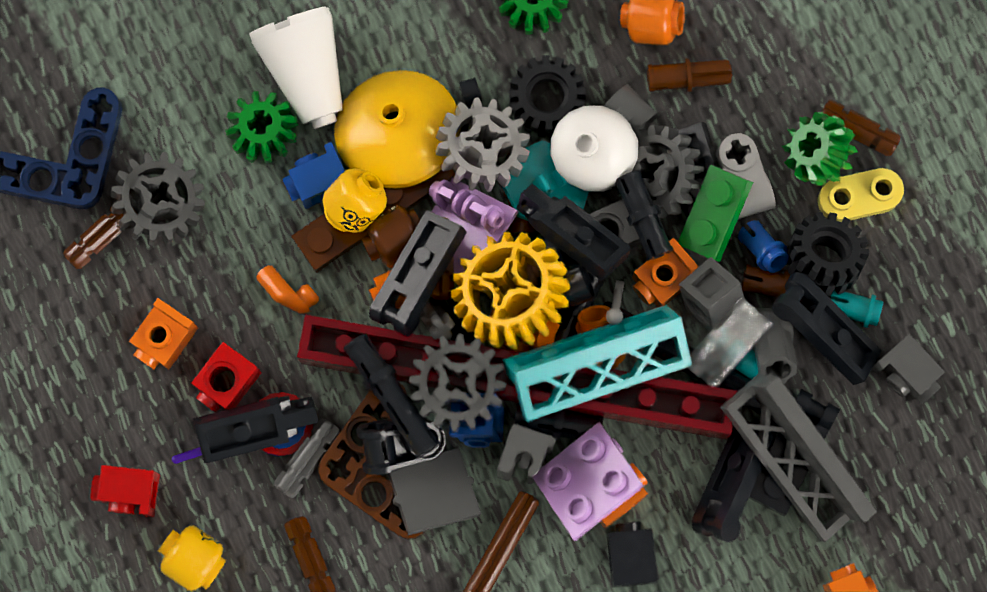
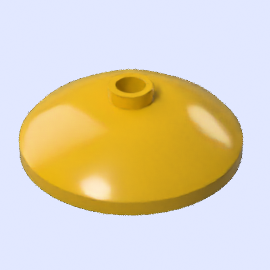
M390 71L364 81L344 100L342 104L343 110L338 112L336 117L334 138L337 151L348 169L357 168L374 173L382 181L383 188L413 186L431 178L442 169L441 166L447 156L436 155V148L441 143L440 140L436 139L439 127H445L443 120L447 112L456 115L457 105L450 92L440 82L428 75L415 71ZM398 112L397 117L394 119H386L389 113ZM461 128L457 131L455 137L460 136Z

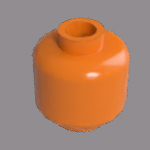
M630 0L629 3H623L621 7V27L628 29L630 39L635 43L669 45L675 36H680L683 31L685 19L683 2H678L677 0Z

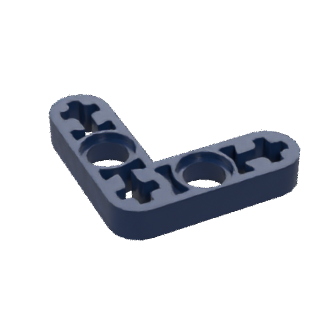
M107 88L92 89L84 96L66 165L0 151V162H4V166L9 171L20 173V165H25L20 173V187H15L18 181L14 177L4 175L0 177V193L76 209H88L95 206L103 193L122 116V106L118 97ZM102 99H106V102L112 108L111 112H103L100 121L103 129L108 128L107 133L96 128H86L88 123L95 127L97 114L92 109V105H100ZM90 138L100 139L103 143V151L95 159H86L81 155L82 144ZM77 164L88 169H98L96 174L88 170L86 183L92 188L91 193H83L81 199H77V194L71 190L73 185L81 184L84 174L80 168H76ZM38 170H47L52 175V182L44 191H34L30 187V178Z

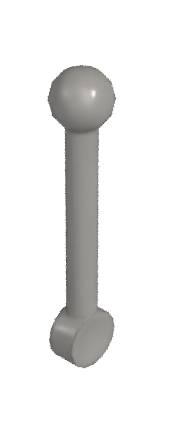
M616 280L612 307L606 313V319L612 325H617L623 320L620 306L624 281Z

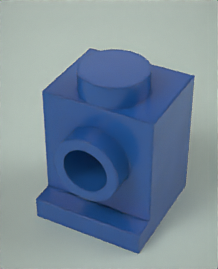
M332 142L324 145L326 154L318 156L317 153H312L298 159L294 163L295 167L288 170L290 175L282 178L292 201L301 199L305 209L321 203L324 192L345 171Z
M479 393L482 399L486 393ZM451 403V412L470 410L464 404ZM489 405L487 410L490 413L491 420L487 422L480 416L474 418L475 429L472 431L467 426L466 421L460 422L457 432H452L450 425V437H457L460 442H464V445L474 448L488 447L490 442H503L505 413L503 405L500 408Z

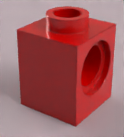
M222 342L191 384L200 391L196 399L216 413L221 407L225 410L235 408L262 372L257 366ZM223 371L233 372L235 375L233 387L226 392L215 391L213 384L215 377Z

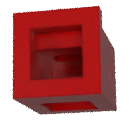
M101 465L100 475H94L92 480L91 501L109 504L108 512L134 515L135 507H140L139 514L154 518L160 474L152 470Z

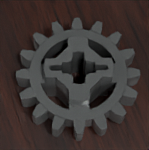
M649 125L648 130L637 129L634 131L638 139V159L632 172L640 170L650 196H656L657 200H651L653 205H658L661 210L659 218L665 219L667 213L673 215L681 214L680 203L692 204L694 202L689 192L691 189L701 188L702 185L694 180L695 174L703 172L704 167L694 165L693 160L701 153L699 149L687 148L692 139L690 136L678 135L679 129ZM659 144L666 145L672 152L670 154L667 153L665 148L659 147Z
M147 152L144 153L141 165L134 159L128 161L127 168L130 174L124 171L117 173L116 181L121 186H112L110 196L120 201L112 205L111 211L112 214L123 213L124 216L121 218L118 226L120 229L131 225L134 228L132 239H138L143 233L148 235V245L153 246L156 238L162 236L166 245H170L173 240V233L176 232L178 236L184 239L189 232L186 224L195 227L198 224L200 217L195 212L203 210L205 201L195 197L202 194L204 186L198 183L192 184L197 171L191 169L184 172L181 169L184 159L181 157L174 164L168 163L167 152H162L159 161H153L152 156ZM149 174H162L161 176H156L152 178H148L145 176ZM177 183L184 191L186 203H184L185 199L177 193L175 186ZM158 193L164 195V200H161L158 205L151 202V198L155 197ZM129 194L132 195L131 199L138 202L140 209L138 215L131 206ZM164 219L171 221L166 224H153V222Z
M458 334L456 344L449 345L447 339L443 336L440 337L441 348L435 351L428 345L424 347L428 357L426 362L418 359L414 360V366L421 373L420 375L409 377V383L420 387V390L412 394L411 398L413 402H425L420 411V415L423 418L432 413L436 415L434 420L436 428H440L446 420L450 421L452 432H457L460 422L466 421L467 426L472 431L475 429L474 418L480 416L487 422L491 420L490 413L487 410L489 405L501 407L502 401L494 394L495 391L506 390V383L495 380V376L504 372L502 364L493 366L490 364L495 356L493 349L486 351L484 354L480 352L481 340L476 338L471 346H466L463 334ZM451 355H465L473 359L468 360L466 363H451L447 357ZM434 369L439 375V387L430 395L428 391V378L431 370ZM444 369L451 375L454 374L457 378H461L464 375L468 377L465 380V384L471 398L464 392L461 393L458 389L452 392L448 391L450 382ZM485 372L488 386L486 394L482 399L476 391V380ZM450 403L464 404L470 410L450 412L442 408H445Z

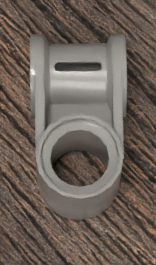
M736 133L727 136L715 153L719 167L754 182L738 219L775 208L776 203L773 189L764 171L756 144L745 134ZM732 147H734L736 153L744 152L745 154L740 165H738L735 159L728 160L726 157Z

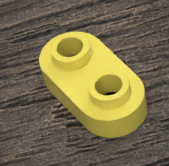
M886 168L842 176L840 181H828L823 186L818 196V206L826 218L830 212L836 213V221L842 222L844 216L854 220L889 212L898 205L903 197V182L894 171ZM876 184H887L890 193L885 196L880 195L876 191ZM836 192L845 193L848 196V203L845 205L838 204L834 199V194Z

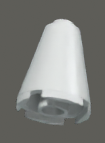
M320 7L287 17L285 21L275 25L273 22L249 33L253 46L302 124L311 122L313 129H317L337 122L335 113L342 111L343 107L333 21L329 7Z

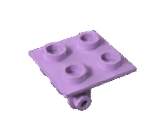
M453 179L451 182L447 180L435 181L429 189V195L436 204L432 212L441 217L449 218L450 221L461 225L467 231L454 254V274L466 271L460 264V258L472 260L475 257L472 252V245L479 246L481 250L488 247L486 243L487 235L492 236L499 243L504 231L508 230L519 212L476 189L473 191L469 190V186L462 182L456 184L453 182Z
M600 422L544 465L533 476L534 481L574 541L644 487L622 455L624 450L614 438L611 439Z

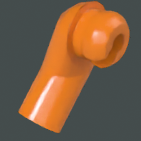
M272 265L264 267L257 274V281L275 302L299 314L310 312L309 308L316 305L319 301V296L308 284L302 285L295 292Z

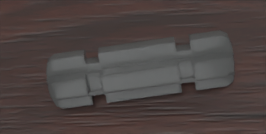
M428 300L420 313V319L435 340L441 336H444L447 340L451 339L453 334L450 329L455 326L454 321L440 301L432 300L429 302Z
M322 418L311 430L314 433L312 438L306 437L287 463L290 468L287 472L282 470L274 481V486L290 498L298 494L303 487V484L300 482L303 478L308 480L327 452L325 449L327 445H331L341 432L338 427L326 419Z

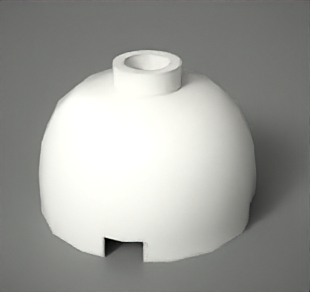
M582 106L568 112L557 123L551 137L550 154L557 172L569 184L585 191L604 192L615 186L617 178L622 177L624 179L623 175L632 172L638 159V139L631 125L622 114L605 106Z

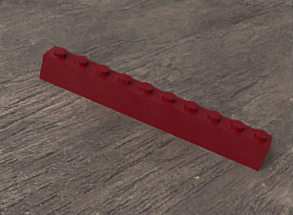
M305 314L297 358L303 365L361 375L343 348L355 338L367 333L387 365L392 364L397 371L394 374L397 380L409 383V377L420 375L421 373L414 366V360L418 359L426 362L428 359L424 347L428 345L435 351L441 347L440 338L435 340L433 337L412 334L407 337L391 329ZM447 340L449 345L456 344V341ZM481 346L480 352L482 354L490 349L495 351V356L490 362L492 366L502 364L504 372L495 376V380L505 382L506 390L495 391L497 397L500 400L518 403L519 398L515 384L506 374L503 359L521 353ZM451 355L447 357L451 363H466L468 360L473 359L465 355ZM589 367L578 369L568 385L578 390L588 387L597 371ZM432 369L428 378V387L438 388L439 375ZM444 369L450 382L448 390L458 389L461 393H468L465 380L468 377L464 375L461 378H457L454 374L451 375ZM616 369L609 370L619 376L629 373L628 371ZM485 372L476 380V391L478 393H486L488 379ZM562 375L557 376V377H554V378H556V379L559 380ZM656 377L565 408V411L726 440L731 435L733 424L721 407L738 391ZM542 381L527 386L532 405L547 401L555 385ZM564 390L562 395L568 394L569 392Z

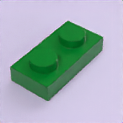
M710 165L678 243L682 247L706 258L712 257L715 261L720 262L754 182L717 166Z

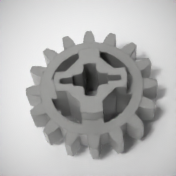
M474 98L471 109H468L462 102L458 103L455 110L456 115L447 112L443 120L445 127H439L436 139L441 141L436 148V155L447 156L441 166L442 170L454 169L456 174L453 182L456 184L463 178L468 179V186L471 191L475 189L478 182L484 184L487 192L492 191L496 180L501 186H508L511 180L510 174L515 177L520 175L523 169L521 163L526 162L530 153L529 150L523 148L527 146L530 135L519 133L524 124L523 119L512 121L509 117L513 108L510 106L506 107L502 112L496 110L497 100L495 99L491 100L488 107H482L480 99ZM469 123L468 132H461L460 136L455 137L457 131ZM506 153H510L509 158L503 164L496 166L499 157H504Z

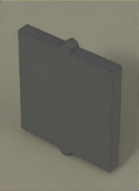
M459 448L442 452L432 460L401 467L396 471L388 473L395 494L393 504L399 506L408 535L481 515L472 488L474 478L468 476Z

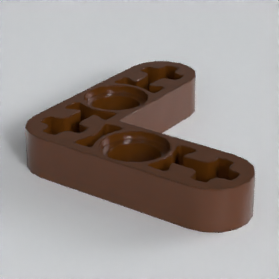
M399 382V384L407 394L405 387ZM370 390L322 457L319 464V475L329 488L399 537L416 539L421 537L426 531L408 535L407 530L404 531L400 528L402 520L393 512H391L389 520L381 516L391 507L395 494L391 482L382 475L364 473L362 466L366 461L364 447L356 445L352 440V431L357 424L377 421L375 417L364 414L368 407H371L376 412L381 405L378 398ZM384 411L381 417L387 420L390 419L386 411ZM343 442H346L353 452L364 455V457L357 463L352 456L346 465V469L350 473L349 477L346 479L338 477L335 481L329 479L332 472L328 468V464L331 461L335 463L342 461L346 451L340 450L339 447ZM372 482L382 484L387 491L385 502L377 507H370L362 500L364 487Z

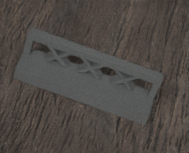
M757 374L721 407L819 541L826 542L850 519L866 523L877 512L778 376ZM753 395L761 405L759 424H748L738 411ZM770 418L776 426H770ZM752 429L759 430L758 437ZM769 431L781 432L785 437L784 458L772 457L767 450ZM795 452H796V454L799 456L800 459H794V457H795ZM777 463H784L783 470ZM794 464L805 465L811 472L809 491L797 490L792 484ZM821 486L825 492H819V487ZM802 496L808 497V502H807V503H806V501L803 499ZM818 498H830L839 510L824 526L816 516Z

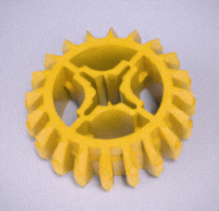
M504 231L501 242L497 243L492 236L487 235L486 243L488 247L481 250L479 246L472 245V252L475 257L472 260L460 258V264L466 271L453 274L454 282L460 286L451 290V297L455 302H458L454 306V312L458 318H464L462 326L467 332L475 331L474 337L481 340V343L489 339L490 344L494 348L499 349L506 340L507 345L511 349L516 350L519 345V339L524 338L528 345H534L535 338L533 334L538 330L542 335L549 336L550 331L545 325L549 320L554 323H561V316L555 309L568 307V300L562 295V293L570 290L568 280L562 278L567 274V269L562 262H557L559 256L553 248L546 249V244L538 237L531 242L528 234L521 232L514 241L511 233ZM527 263L540 269L542 275L541 288L534 287L532 282L527 281L528 274L525 271ZM503 266L499 271L492 273L497 268ZM480 292L486 293L490 299H493L492 307L495 309L493 318L481 312L479 303ZM530 307L526 312L517 316L522 309Z

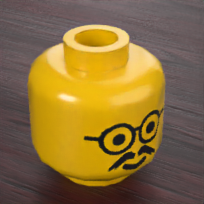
M357 168L345 170L323 194L324 214L328 222L339 231L363 232L386 208L387 196L382 181L377 175L369 171Z
M194 525L186 527L180 534L172 530L158 550V552L164 555L160 565L161 572L188 591H195L200 586L207 589L226 562L221 557L223 553L222 544Z

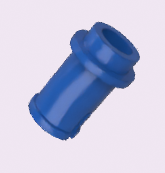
M758 220L748 222L747 225L756 236L752 237L742 227L738 233L739 241L757 258L756 263L760 269L771 273L781 270L789 260L787 246L781 241H776Z

